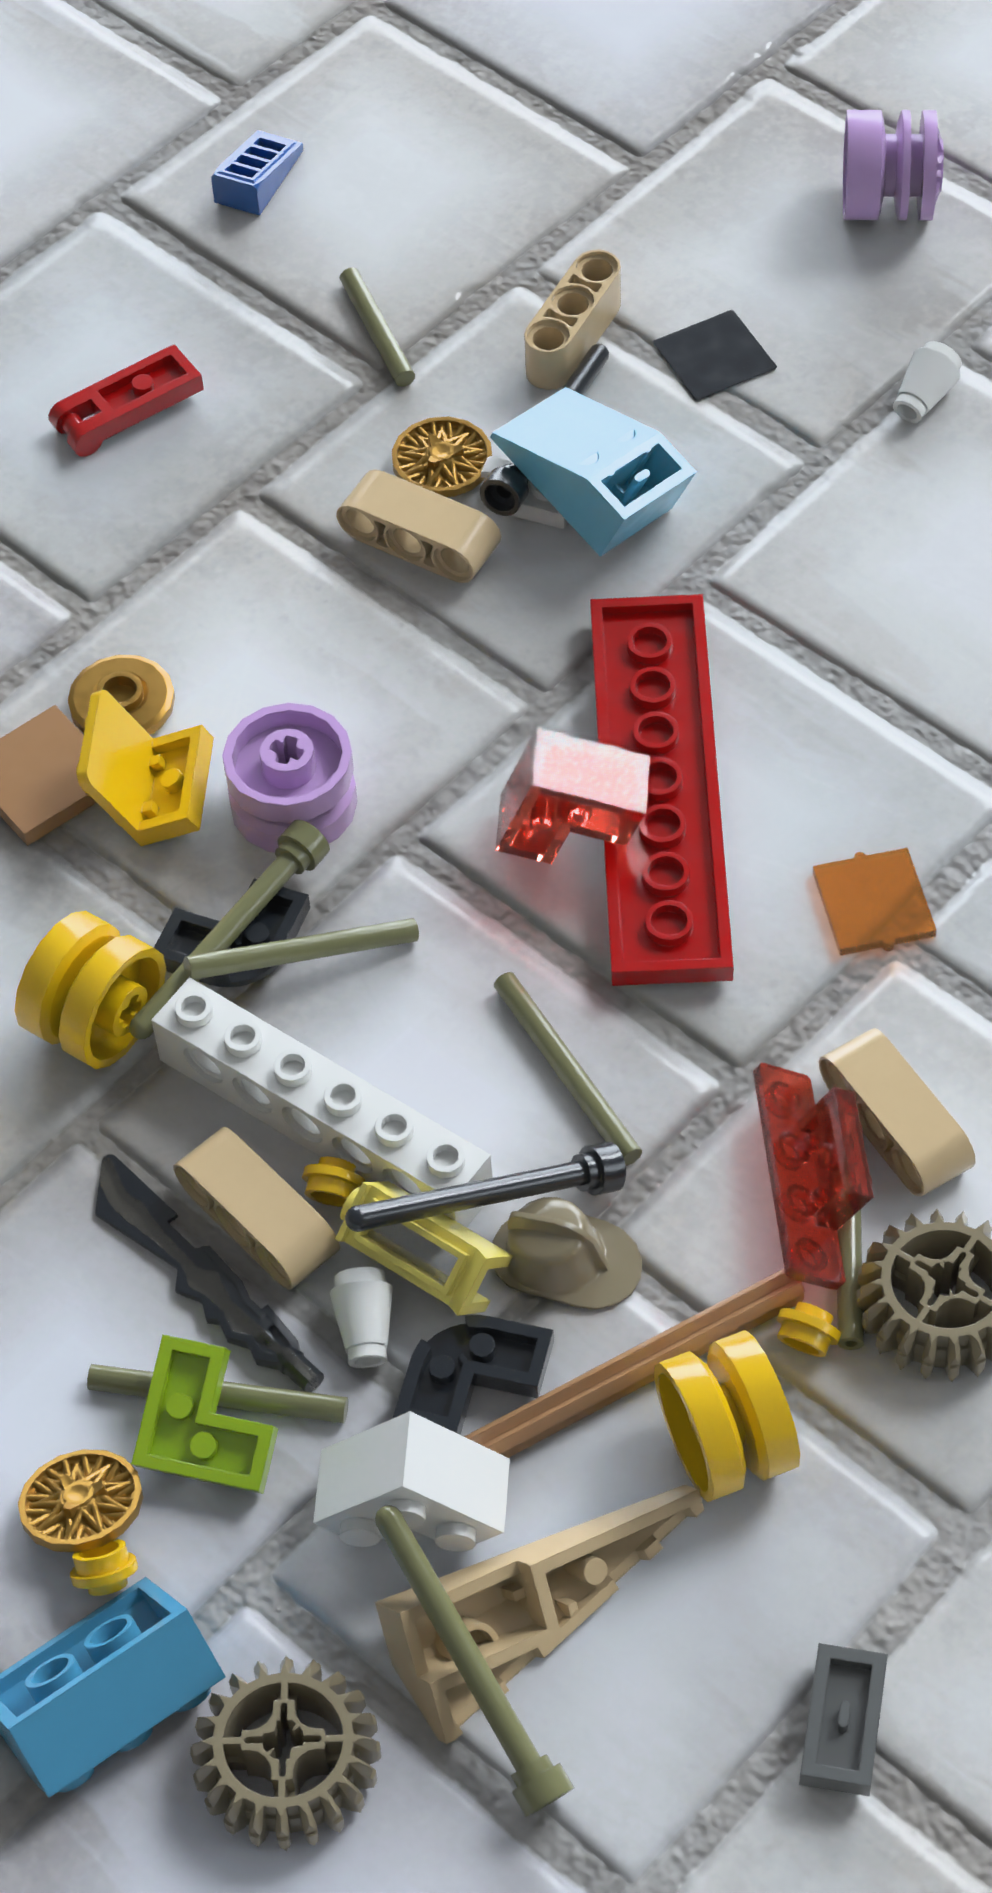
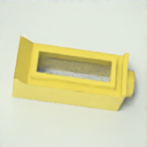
M390 1181L363 1182L361 1187H357L350 1193L341 1209L340 1218L343 1220V1223L335 1237L337 1241L349 1244L447 1304L457 1316L486 1311L491 1300L477 1293L488 1269L508 1267L513 1255L445 1214L361 1232L352 1231L345 1222V1215L351 1207L410 1195V1193Z

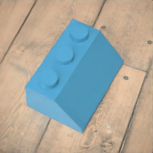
M144 1577L0 1673V1734L29 1777L50 1798L57 1792H68L84 1784L93 1775L94 1767L117 1751L125 1752L141 1745L150 1737L153 1727L174 1712H184L201 1704L211 1693V1687L226 1676L188 1609L147 1577Z

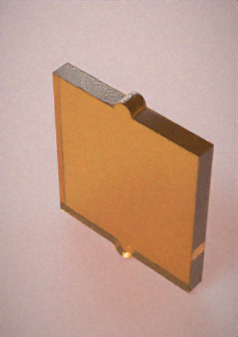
M908 847L871 855L857 852L854 858L813 866L812 873L840 956L878 948L892 951L894 945L936 937L937 929Z

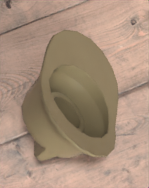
M543 1197L528 1202L518 1211H512L508 1221L501 1225L492 1240L493 1244L513 1255L508 1267L494 1268L496 1275L508 1287L525 1294L540 1296L573 1307L598 1310L615 1306L632 1295L641 1280L642 1258L634 1240L623 1229L605 1220L585 1215L574 1203L558 1197Z

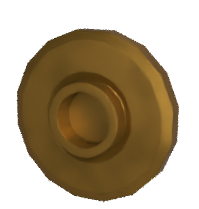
M449 416L427 418L410 425L398 436L392 448L393 472L397 477L445 497H456L476 488L486 479L481 477V471L487 457L492 456L491 442L482 429L467 420Z
M115 655L97 660L79 673L71 684L68 696V705L73 723L83 733L90 697L94 692L107 690L149 735L160 729L170 717L175 700V693L169 674L158 663L136 655Z
M82 1449L59 1455L39 1467L24 1484L18 1501V1508L23 1529L36 1544L55 1552L77 1553L102 1547L122 1535L138 1517L144 1496L138 1471L126 1458L107 1450Z

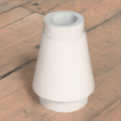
M930 341L924 347L918 348L913 352L897 398L893 403L894 411L902 419L911 423L920 422L923 416L960 380L959 370L962 366V361L952 348L941 342Z
M356 1267L337 1273L334 1276L335 1287L330 1290L329 1296L344 1348L348 1355L349 1366L354 1368H371L386 1363L393 1286L386 1282L385 1271L375 1267Z

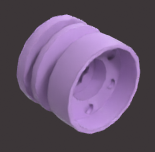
M881 110L846 111L843 151V220H878L884 197L894 198L897 220H907L909 197H917L918 221L933 220L935 205L942 189L944 161L943 139L938 128L936 110H923L921 112L919 134H911L910 110H902L900 112L895 134H885L884 118Z

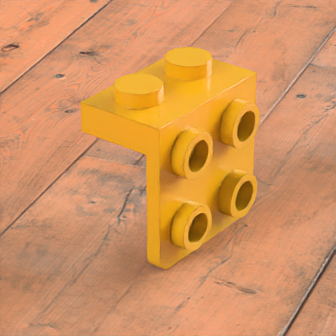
M107 690L94 692L91 694L88 713L85 718L81 753L76 767L77 780L82 790L89 794L141 847L196 832L201 827L214 737L201 724L152 738Z

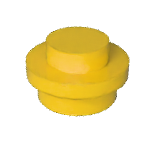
M329 1156L320 1157L318 1164L306 1165L302 1174V1179L307 1182L304 1194L308 1198L336 1207H343L350 1193L357 1187H361L362 1183L366 1181L362 1176L355 1173L356 1166L353 1163Z
M798 1302L795 1309H780L777 1317L778 1323L781 1324L777 1338L795 1350L816 1357H825L829 1346L838 1344L841 1332L831 1325L834 1318L832 1314L820 1307L805 1302Z
M114 1539L102 1547L83 1552H74L72 1557L75 1567L70 1571V1578L74 1587L88 1589V1593L92 1596L108 1595L127 1586V1578L138 1569L137 1559L133 1553L127 1551L124 1540Z

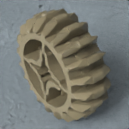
M936 1209L930 1216L929 1224H923L912 1213L905 1221L904 1231L889 1224L888 1229L883 1233V1242H872V1245L867 1250L866 1262L860 1266L858 1271L857 1283L861 1287L857 1290L856 1305L863 1310L862 1326L865 1334H877L875 1345L878 1348L879 1354L897 1349L896 1363L900 1370L909 1365L913 1360L921 1363L920 1370L924 1379L933 1373L934 1367L945 1368L946 1375L953 1382L959 1376L960 1366L963 1365L978 1377L985 1369L986 1359L992 1361V1300L985 1297V1289L979 1287L971 1279V1273L974 1272L988 1285L992 1292V1227L989 1220L976 1229L967 1226L968 1218L964 1211L957 1216L955 1223L944 1222L943 1216ZM956 1285L955 1295H954L951 1290H952L953 1287ZM892 1287L904 1292L905 1300L918 1309L916 1318L901 1306ZM940 1293H945L949 1296L940 1295ZM934 1294H935L936 1297H937V1300H936L935 1303L933 1304V1298H934Z
M285 1656L280 1664V1673L269 1675L265 1664L257 1661L254 1666L256 1680L247 1684L242 1677L232 1673L228 1682L233 1696L230 1698L221 1694L211 1693L208 1703L214 1716L197 1717L195 1728L197 1735L202 1741L192 1744L190 1748L192 1762L200 1766L193 1774L194 1782L198 1791L209 1792L204 1802L210 1815L216 1816L225 1813L224 1825L226 1830L232 1835L249 1825L248 1834L250 1842L259 1847L266 1840L270 1831L276 1832L279 1848L287 1851L292 1843V1833L303 1831L308 1844L315 1846L319 1841L317 1825L326 1822L330 1829L341 1833L345 1824L340 1808L361 1813L365 1803L359 1789L374 1788L376 1785V1770L370 1764L381 1759L380 1742L371 1738L378 1731L377 1721L373 1714L362 1713L366 1703L365 1697L359 1689L345 1693L347 1688L346 1679L339 1671L322 1681L321 1665L313 1659L306 1666L302 1674H296L293 1660ZM298 1710L308 1711L322 1717L340 1735H325L324 1728L307 1727L299 1721ZM272 1713L267 1723L260 1728L246 1730L259 1718ZM289 1730L292 1744L295 1747L291 1748L290 1758L286 1759V1774L283 1776L280 1762L277 1758L281 1757L282 1748L286 1746V1732ZM231 1770H247L248 1776L262 1777L272 1782L274 1797L264 1796L248 1789L236 1779ZM328 1775L319 1785L300 1794V1789L307 1780L314 1776Z

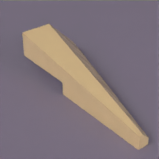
M682 1485L439 1578L504 1694L509 1691L506 1684L535 1657L545 1658L619 1589L616 1582L640 1560H651L662 1550L663 1547L659 1542L686 1517H697L704 1511L700 1491L697 1488ZM411 1588L375 1602L392 1666L438 1740L445 1744L455 1741L463 1734L460 1726L477 1712L480 1707L416 1594Z

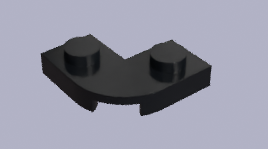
M255 878L253 879V881H252V883L250 884L249 888L252 886V884H253L257 879H255ZM282 887L228 949L296 938L310 910L309 895ZM175 908L154 946L156 950L164 955L166 972L174 973L183 963L184 957L189 956L219 921ZM279 965L202 978L199 982L217 987H240L265 978L278 968Z
M465 1315L464 1324L449 1327L434 1335L427 1342L421 1339L411 1356L393 1418L411 1411L461 1435L475 1385L538 1398L554 1344V1330L491 1316Z

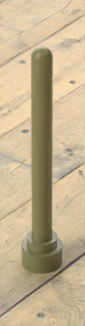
M294 820L278 837V848L275 850L276 859L189 956L228 949L294 873L302 874L305 870L312 871L330 851L328 841L324 835L310 823L303 820ZM183 963L131 1020L129 1030L133 1037L142 1040L152 1035L154 1032L152 1018L187 981Z
M392 1505L381 1507L375 1516L376 1526L516 1770L511 1775L517 1787L512 1791V1794L525 1817H528L573 1790L574 1786L561 1763L553 1765L547 1754L540 1757L400 1510Z

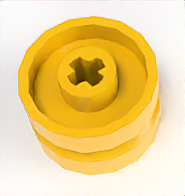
M87 911L71 913L56 923L45 935L25 966L16 992L14 1011L18 1025L52 1045L61 1043L63 1051L96 1070L109 1067L126 1055L138 1040L130 1033L129 1024L164 984L166 975L164 955L131 935L120 936L118 929Z
M744 1330L710 1344L707 1364L691 1351L659 1362L654 1366V1380L658 1400L667 1429L689 1479L694 1487L699 1489L700 1495L704 1500L710 1502L743 1489L746 1467L762 1481L799 1467V1442L788 1402L767 1355L755 1337Z

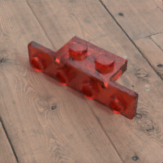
M762 1062L753 1070V1077L785 1274L793 1280L837 1290L846 1281L837 1230L874 1198L872 1178L869 1174L863 1141V1128L859 1119L855 1093L833 1087L815 1104L811 1079L807 1075Z

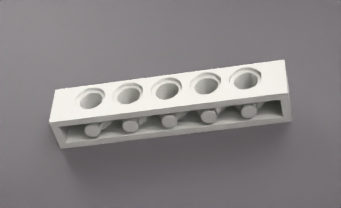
M190 977L151 1020L159 1058L162 1062L318 1156L336 1157L353 1163L356 1166L355 1173L362 1176L366 1182L390 1181L406 1192L415 1194L492 1178V1163L489 1153ZM483 1206L445 1215L467 1227Z

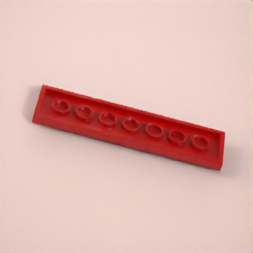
M703 594L590 599L612 986L733 981L734 965Z

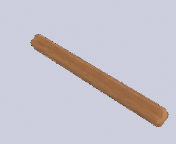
M783 1268L464 1437L509 1458L655 1381L654 1366L659 1362L688 1351L700 1357L709 1351V1345L713 1342L744 1330L749 1331L777 1316L780 1309L796 1306L798 1302L804 1300V1286L791 1268Z

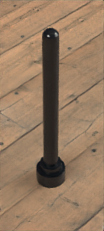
M603 344L591 346L563 388L566 387L584 395L609 358L607 347ZM511 461L509 465L497 467L490 472L480 487V498L490 511L501 516H511L519 510L528 496V479Z
M608 1141L584 1146L579 1154L574 1155L571 1162L356 1205L347 1211L345 1222L352 1231L361 1232L577 1187L582 1192L587 1191L593 1196L621 1190L625 1184L626 1165L620 1149L613 1142Z

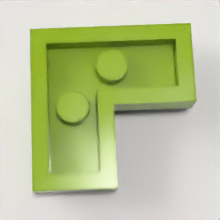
M162 1334L131 1464L139 1468L264 1494L279 1429L273 1425L216 1414L231 1352L229 1349Z

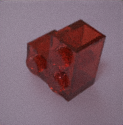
M536 727L500 794L495 851L552 864L570 832L627 846L646 815L650 756L628 751L615 745H605L573 737L564 732Z

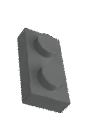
M822 1643L818 1644L799 1785L870 1796L888 1654Z

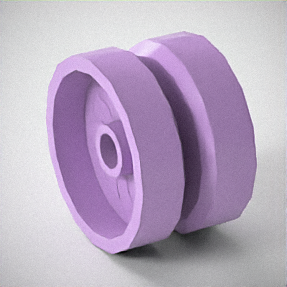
M295 703L263 707L243 718L228 735L222 758L234 825L248 842L268 852L275 853V850L278 848V837L294 820H303L317 828L329 844L338 839L351 824L358 802L353 775V756L348 733L333 715L311 705Z

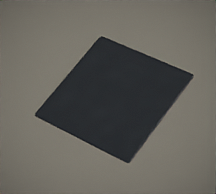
M734 310L726 311L653 341L654 345L696 400L777 368V365Z

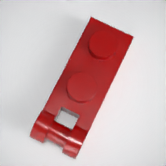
M172 344L60 400L50 409L48 420L57 432L67 434V443L78 456L86 457L95 453L100 448L102 442L111 436L204 390L202 374L179 348ZM94 414V416L84 420V418Z

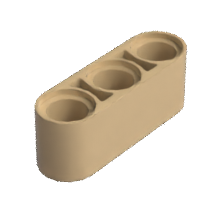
M598 249L589 250L578 256L527 326L524 333L526 377L535 387L545 390L563 387L588 350L598 342L619 312L621 307V266L619 259L614 254Z
M369 470L337 509L336 513L338 523L352 538L459 583H468L474 578L498 546L502 537L496 523L479 510L380 470Z
M876 1028L870 1029L820 1057L818 1061L819 1070L828 1090L848 1115L859 1119V1129L912 1194L917 1197L923 1196L974 1167L976 1163L975 1153L963 1129L881 1031Z
M220 1128L173 1165L174 1173L187 1194L282 1287L288 1290L294 1288L340 1251V1243L335 1239L336 1235L326 1220L229 1128Z

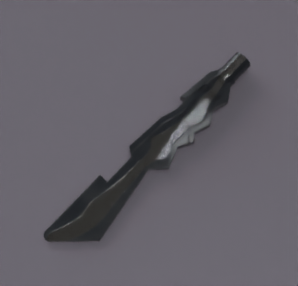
M108 1154L104 1156L101 1163L95 1210L96 1216L176 1268L175 1292L202 1303L207 1324L220 1325L228 1343L249 1349L256 1365L280 1370L304 1392L316 1390L322 1383L324 1374L300 1351L298 1340L267 1304L261 1309L251 1300L243 1281L210 1246L195 1248L169 1224L178 1218L174 1210L115 1155Z

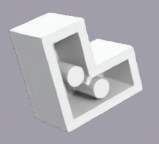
M409 1411L321 1450L313 1523L338 1534L340 1540L346 1544L357 1547H369L378 1544L380 1539H383L375 1523L377 1511L383 1506L392 1505L400 1510L411 1530L434 1539L438 1547L454 1552L468 1551L473 1549L477 1543L504 1533L510 1459Z

